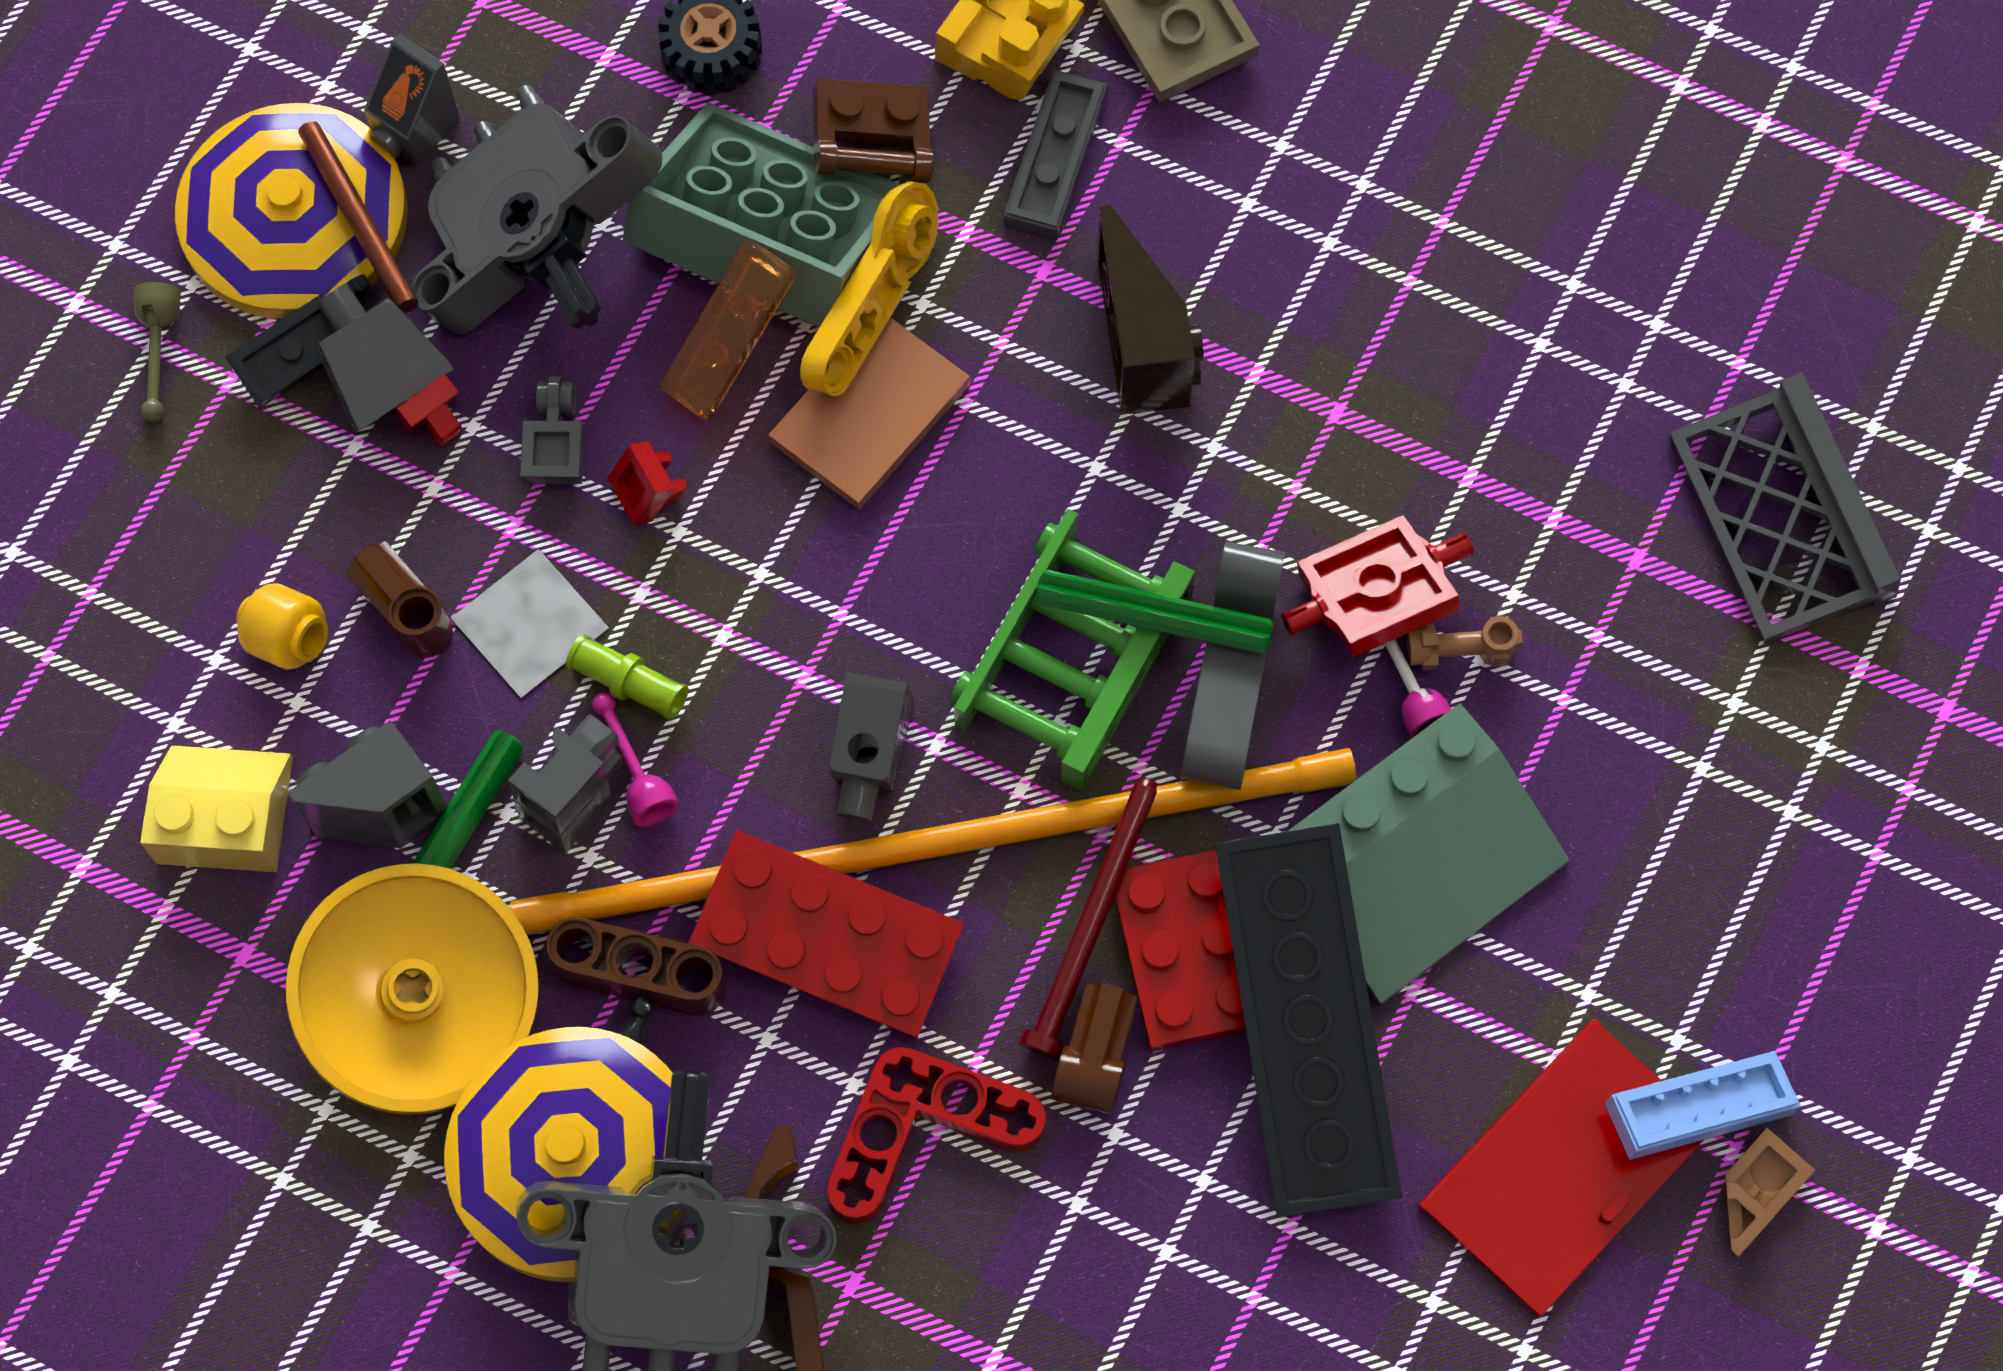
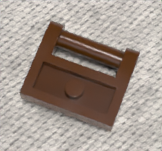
M824 78L816 79L813 87L814 169L816 175L834 176L835 171L839 170L910 176L912 182H930L933 171V151L930 148L929 87ZM835 141L909 147V153L837 147Z

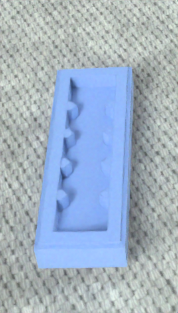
M1775 1051L1612 1094L1605 1102V1106L1629 1160L1794 1115L1801 1107Z

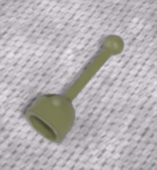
M161 282L141 283L133 288L135 316L142 325L150 328L147 401L142 404L140 410L143 419L150 423L158 422L164 416V407L159 402L161 331L177 319L181 299V290L178 287Z

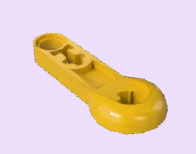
M918 182L903 183L891 189L881 200L873 218L871 242L803 355L800 376L803 385L808 390L830 396H839L845 392L910 286L911 281H908V279L915 275L928 260L938 234L939 221L938 205L934 192L926 184Z

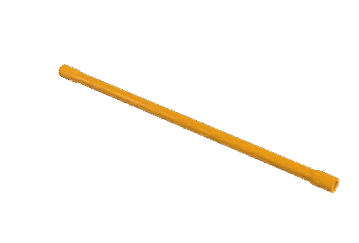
M1346 748L1298 757L1291 762L1244 770L1241 790L1190 780L1157 786V795L1147 819L1290 792L1307 793L1350 785L1357 780L1354 758L1351 749ZM1131 791L793 853L843 874L1105 827L1119 823ZM721 866L574 893L557 892L510 901V907L527 935L548 932L560 921L571 917L596 920L706 900Z

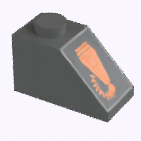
M398 33L390 44L364 111L370 129L374 131L370 135V139L389 152L394 159L400 155L418 167L460 120V116L444 63L401 33Z

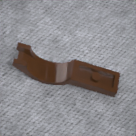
M791 1125L774 1128L745 1198L768 1199L781 1181L798 1172L794 1136H792ZM769 1266L768 1280L775 1288L787 1293L796 1370L825 1371L815 1294L811 1278L790 1273L783 1267Z

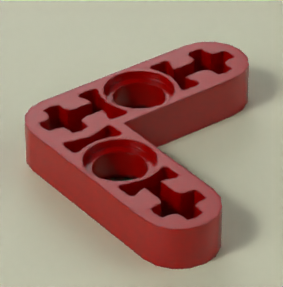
M905 1047L889 1049L879 1057L873 1068L830 1176L827 1188L830 1206L837 1217L848 1223L859 1224L868 1222L879 1213L918 1117L1006 1150L1021 1152L1037 1145L1043 1137L1046 1126L1044 1106L1036 1096L1028 1091L925 1053ZM902 1063L909 1064L912 1077L928 1085L930 1083V1073L939 1074V1078L933 1085L931 1104L921 1103L925 1096L924 1089L917 1086L905 1084L901 1092L893 1091L891 1078L885 1075L888 1070L898 1072ZM958 1083L967 1084L972 1087L978 1097L975 1108L968 1114L960 1116L946 1111L941 1101L945 1090L951 1085ZM988 1094L999 1096L995 1101V1110L1006 1114H1014L1018 1106L1027 1108L1028 1120L1035 1124L1033 1129L1022 1127L1018 1136L1008 1133V1122L990 1114V1126L986 1127L978 1124L986 1113ZM884 1119L892 1123L896 1128V1140L887 1150H870L861 1141V1132L870 1121ZM852 1154L857 1155L868 1164L886 1166L883 1174H880L871 1167L866 1179V1190L873 1197L870 1202L859 1200L855 1208L846 1206V1196L839 1190L842 1184L853 1186L861 1170L859 1162H849Z

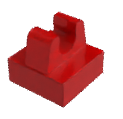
M443 374L399 406L396 410L395 418L409 436L424 426L442 447L461 433L462 426L448 408L456 402L459 392L448 377Z
M649 441L629 445L607 478L633 526L652 522L661 509L677 502L687 488L685 479L671 481L666 473V470L674 460L671 454L664 451L655 452Z

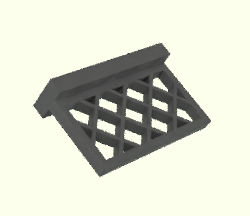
M1803 372L1781 380L1779 389L1670 432L1672 445L1764 645L1873 601L1876 606L1897 597L1901 579ZM1771 409L1774 410L1782 427L1774 446L1743 435L1749 418ZM1738 423L1735 432L1725 429L1726 427ZM1707 435L1730 442L1719 468L1695 460L1688 443ZM1786 438L1793 453L1782 449ZM1737 446L1769 457L1759 483L1727 472ZM1777 460L1801 468L1806 480L1799 497L1766 486ZM1703 475L1714 479L1710 491ZM1722 482L1754 494L1743 520L1718 510L1714 500ZM1810 489L1817 504L1806 501ZM1761 497L1794 508L1783 535L1751 523ZM1801 511L1826 521L1830 533L1823 549L1790 538ZM1726 526L1738 530L1734 541H1732ZM1745 534L1778 545L1767 572L1742 562L1738 551ZM1834 541L1842 557L1830 552ZM1785 548L1818 560L1807 587L1774 575ZM1827 563L1849 571L1858 590L1835 598L1814 589L1823 567ZM1750 578L1762 582L1758 594ZM1770 585L1802 597L1794 616L1774 624L1770 623L1762 606ZM1809 600L1821 604L1806 610Z

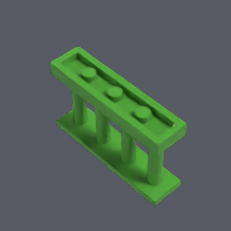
M1067 509L1058 526L1049 523L1044 529L1035 549V555L1040 558L975 672L972 674L965 671L959 678L951 694L950 703L955 705V727L963 732L967 731L977 711H980L1057 750L1056 757L1062 759L1061 781L1083 791L1170 633L1139 626L1135 628L1129 624L1124 629L1103 618L1041 605L1037 602L1036 591L1043 571H1057L1061 563L1064 562L1106 583L1183 600H1189L1193 593L1195 571L1173 561L1164 578L1155 575L1153 579H1150L1075 542L1078 530V513ZM1034 611L1114 650L1112 656L1119 660L1109 678L1100 674L1096 679L1018 640ZM1006 660L1086 700L1084 706L1091 710L1081 728L1071 725L1067 729L990 690Z

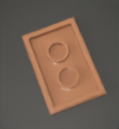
M890 317L845 392L839 396H830L808 390L768 434L769 443L860 511L971 385L970 376Z

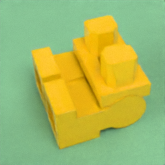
M959 0L936 32L935 60L975 81L978 78L985 81L994 90L1010 99L1022 100L1033 86L1034 81L1058 51L1068 33L1072 31L1079 21L1080 16L1084 12V3L1079 0Z

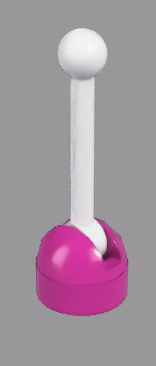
M1396 639L1385 643V646L1409 692V695L1403 701L1401 713L1403 722L1411 738H1413L1450 711L1451 708L1440 692L1431 688L1420 689Z

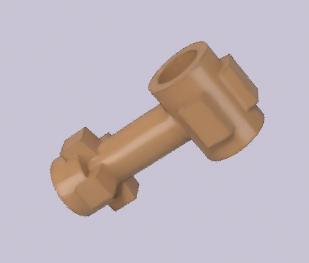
M1504 616L1490 617V620L1484 625L1483 631L1437 634L1434 623H1430L1406 635L1409 665H1422V670L1438 669V660L1442 657L1479 655L1486 664L1493 667L1507 666L1513 654L1521 650L1523 643L1521 629H1518L1511 619Z

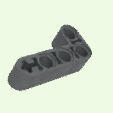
M1225 541L1214 606L1269 618L1272 621L1285 552ZM1206 642L1180 779L1241 790L1266 653L1259 654Z

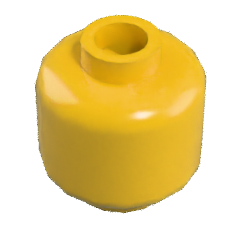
M273 583L262 586L241 603L237 612L238 640L243 650L281 669H297L305 663L313 661L323 651L327 643L329 634L328 624L321 604L312 597L282 584Z

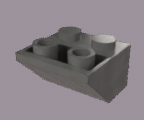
M391 720L380 728L373 726L358 733L349 742L347 751L328 764L321 762L307 769L298 778L297 786L288 791L289 796L316 838L400 849L435 825L447 808L432 774Z

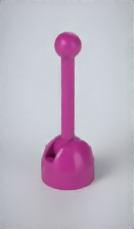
M605 692L597 694L592 701L593 710L596 714L603 716L608 727L618 735L619 743L617 746L634 779L626 793L627 808L635 825L648 827L666 820L679 808V801L672 787L658 776L645 775L614 712L616 708L615 698Z

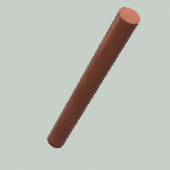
M317 121L304 123L299 128L298 134L391 301L403 313L412 311L416 308L419 301L320 124Z

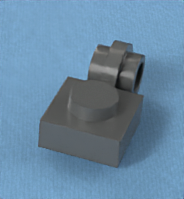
M550 375L548 381H538L536 391L538 416H547V421L523 420L520 477L524 484H582L585 427L582 421H564L565 416H575L576 385L574 381H565L563 375Z

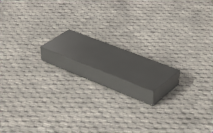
M1053 69L1003 214V225L1058 240L1107 96L1108 84Z

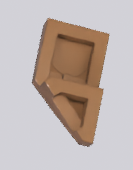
M1768 1128L1763 1131L1725 1174L1731 1251L1738 1257L1815 1172L1811 1165Z

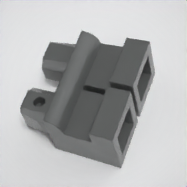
M588 714L570 736L556 726L552 736L556 754L539 773L524 762L508 779L519 819L565 855L612 801L608 781L623 765L622 756L615 749L619 743L618 735L591 714Z

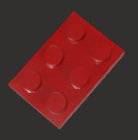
M1216 850L1126 868L1114 901L1149 1051L1155 1052L1245 1033L1246 1027Z

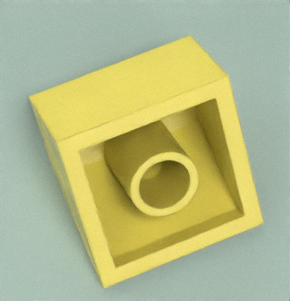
M171 746L149 784L140 841L141 845L156 864L277 873L293 756L288 753Z

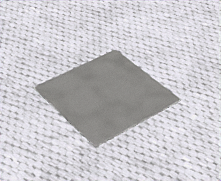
M539 549L451 617L520 698L566 663L568 653L580 635L586 634L595 640L609 629L604 621Z

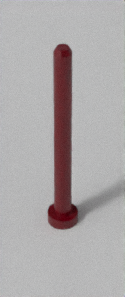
M1140 778L1134 784L1034 1030L1024 1029L1018 1044L1031 1052L1053 1060H1058L1064 1045L1056 1039L1157 795V785L1152 780Z

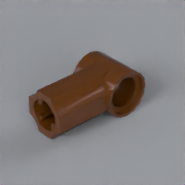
M386 541L376 545L370 544L354 556L351 566L345 571L347 577L398 635L405 650L413 656L421 658L434 657L442 653L451 642L453 627L437 594L424 586ZM421 615L433 616L427 626L421 629L409 628L415 618Z
M1086 983L1070 1046H1064L1060 1058L1051 1100L1112 1115L1125 1067V1061H1122V1056L1135 1016L1137 996L1129 994L1119 987L1103 983Z

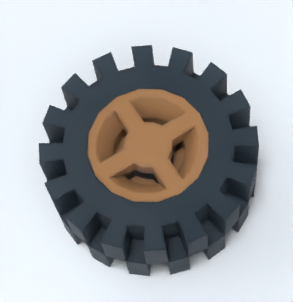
M669 0L664 6L665 17L659 16V33L657 34L663 64L667 72L671 70L672 80L678 85L686 80L687 90L697 93L700 84H704L706 95H716L715 85L723 84L726 93L735 90L734 78L736 77L744 85L750 79L749 68L757 70L760 64L759 54H762L758 15H755L752 3L749 0L742 2V0H678L679 5L677 6ZM702 42H713L716 46H702Z

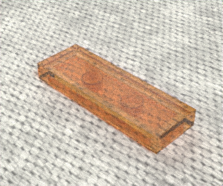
M744 240L658 388L701 419H712L799 272L754 240Z

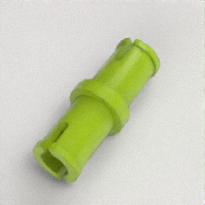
M586 634L580 635L575 640L566 659V667L568 669L575 670L609 687L611 696L622 701L630 698L662 714L669 720H673L679 714L688 696L689 688L687 685L680 684L646 667L644 658L633 653L624 656L591 639Z

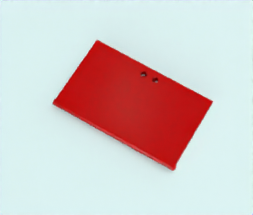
M1592 1019L1417 1206L1421 1212L1430 1216L1540 1318L1704 1140L1629 1160L1605 1106V1102L1612 1094L1661 1082L1662 1080L1606 1031L1598 1020ZM1600 1215H1601V1218H1602V1220H1603L1604 1222H1610V1223H1608V1224L1603 1223V1222L1601 1221V1219H1600Z

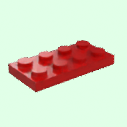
M736 830L688 944L703 947L723 960L918 1039L965 923Z

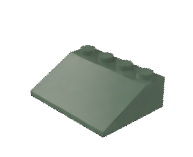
M708 102L662 152V166L658 175L650 184L629 200L623 242L642 249L652 256L660 257L690 270L702 278L715 281L747 295L755 301L763 302L793 315L805 323L820 327L870 245L873 218L881 200L891 189L900 184L875 173L836 170L834 176L816 175L814 169V147Z
M1461 703L1288 830L1293 831L1335 823L1340 824L1367 990L1379 1006L1390 1000L1566 866L1570 861L1500 749Z

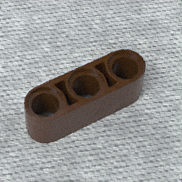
M573 917L560 921L552 928L547 937V952L557 975L563 982L574 987L627 1000H632L637 995H645L655 1002L656 1007L699 1016L715 1011L722 1004L726 996V982L719 959L710 950L700 946L589 919ZM585 941L593 945L591 955L583 962L575 964L568 963L562 959L565 949L572 943ZM637 955L646 956L653 961L650 971L642 977L629 978L621 973L624 963L631 957ZM694 970L709 972L713 979L705 990L692 993L681 988V982L689 972Z

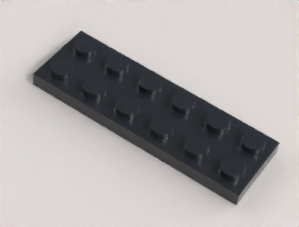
M1335 823L1215 843L1277 1218L1402 1198L1340 824Z

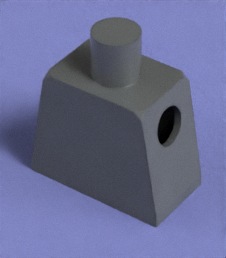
M345 283L317 301L336 332L316 345V349L355 433L423 390L443 374L446 375L454 369L450 362L389 298L366 312L348 284Z
M847 672L828 769L833 780L842 784L836 815L852 820L871 822L878 791L894 793L914 707V701L906 683ZM865 749L877 750L876 758L870 763L861 764L856 762L857 755Z

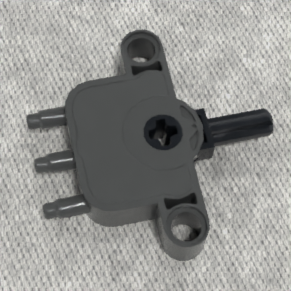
M521 86L517 91V97L522 110L518 111L497 130H494L487 121L478 122L474 127L478 146L454 166H451L444 157L434 159L431 164L436 183L429 195L428 212L446 250L426 265L415 277L411 288L419 301L416 308L451 333L465 334L476 328L522 290L525 285V279L542 284L547 289L550 287L572 327L580 329L585 325L594 326L599 321L597 315L601 311V306L577 264L587 256L585 251L591 241L593 223L601 224L650 184L658 175L663 158L660 148L624 117L617 115L602 119L584 134L553 107L545 104L532 86Z
M679 1070L673 1073L664 1156L652 1155L650 1175L640 1179L629 1194L625 1193L621 1187L544 1181L536 1182L527 1187L519 1196L516 1205L518 1227L524 1238L533 1245L543 1248L577 1250L572 1298L576 1319L586 1334L582 1371H609L611 1346L650 1349L648 1371H674L676 1351L715 1354L713 1371H739L741 1349L752 1343L759 1334L763 1323L769 1266L801 1269L816 1268L825 1263L834 1252L837 1243L836 1230L828 1217L814 1205L804 1202L731 1197L727 1202H724L717 1188L711 1183L712 1162L710 1160H702L710 1089V1077L706 1073L693 1070ZM542 1198L555 1199L564 1207L565 1213L562 1221L558 1226L550 1230L535 1228L529 1223L527 1218L529 1208L534 1202ZM681 1209L687 1222L692 1223L691 1229H681L678 1239L670 1240L666 1229L659 1226L660 1221L671 1220L673 1211ZM807 1219L818 1222L821 1234L819 1241L814 1247L806 1251H797L789 1247L788 1235L795 1223Z

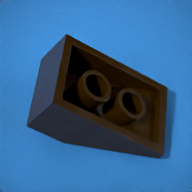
M1099 206L1097 264L1120 415L1190 407L1192 385L1201 384L1199 361L1204 359V349L1200 325H1189L1185 302L1112 206Z

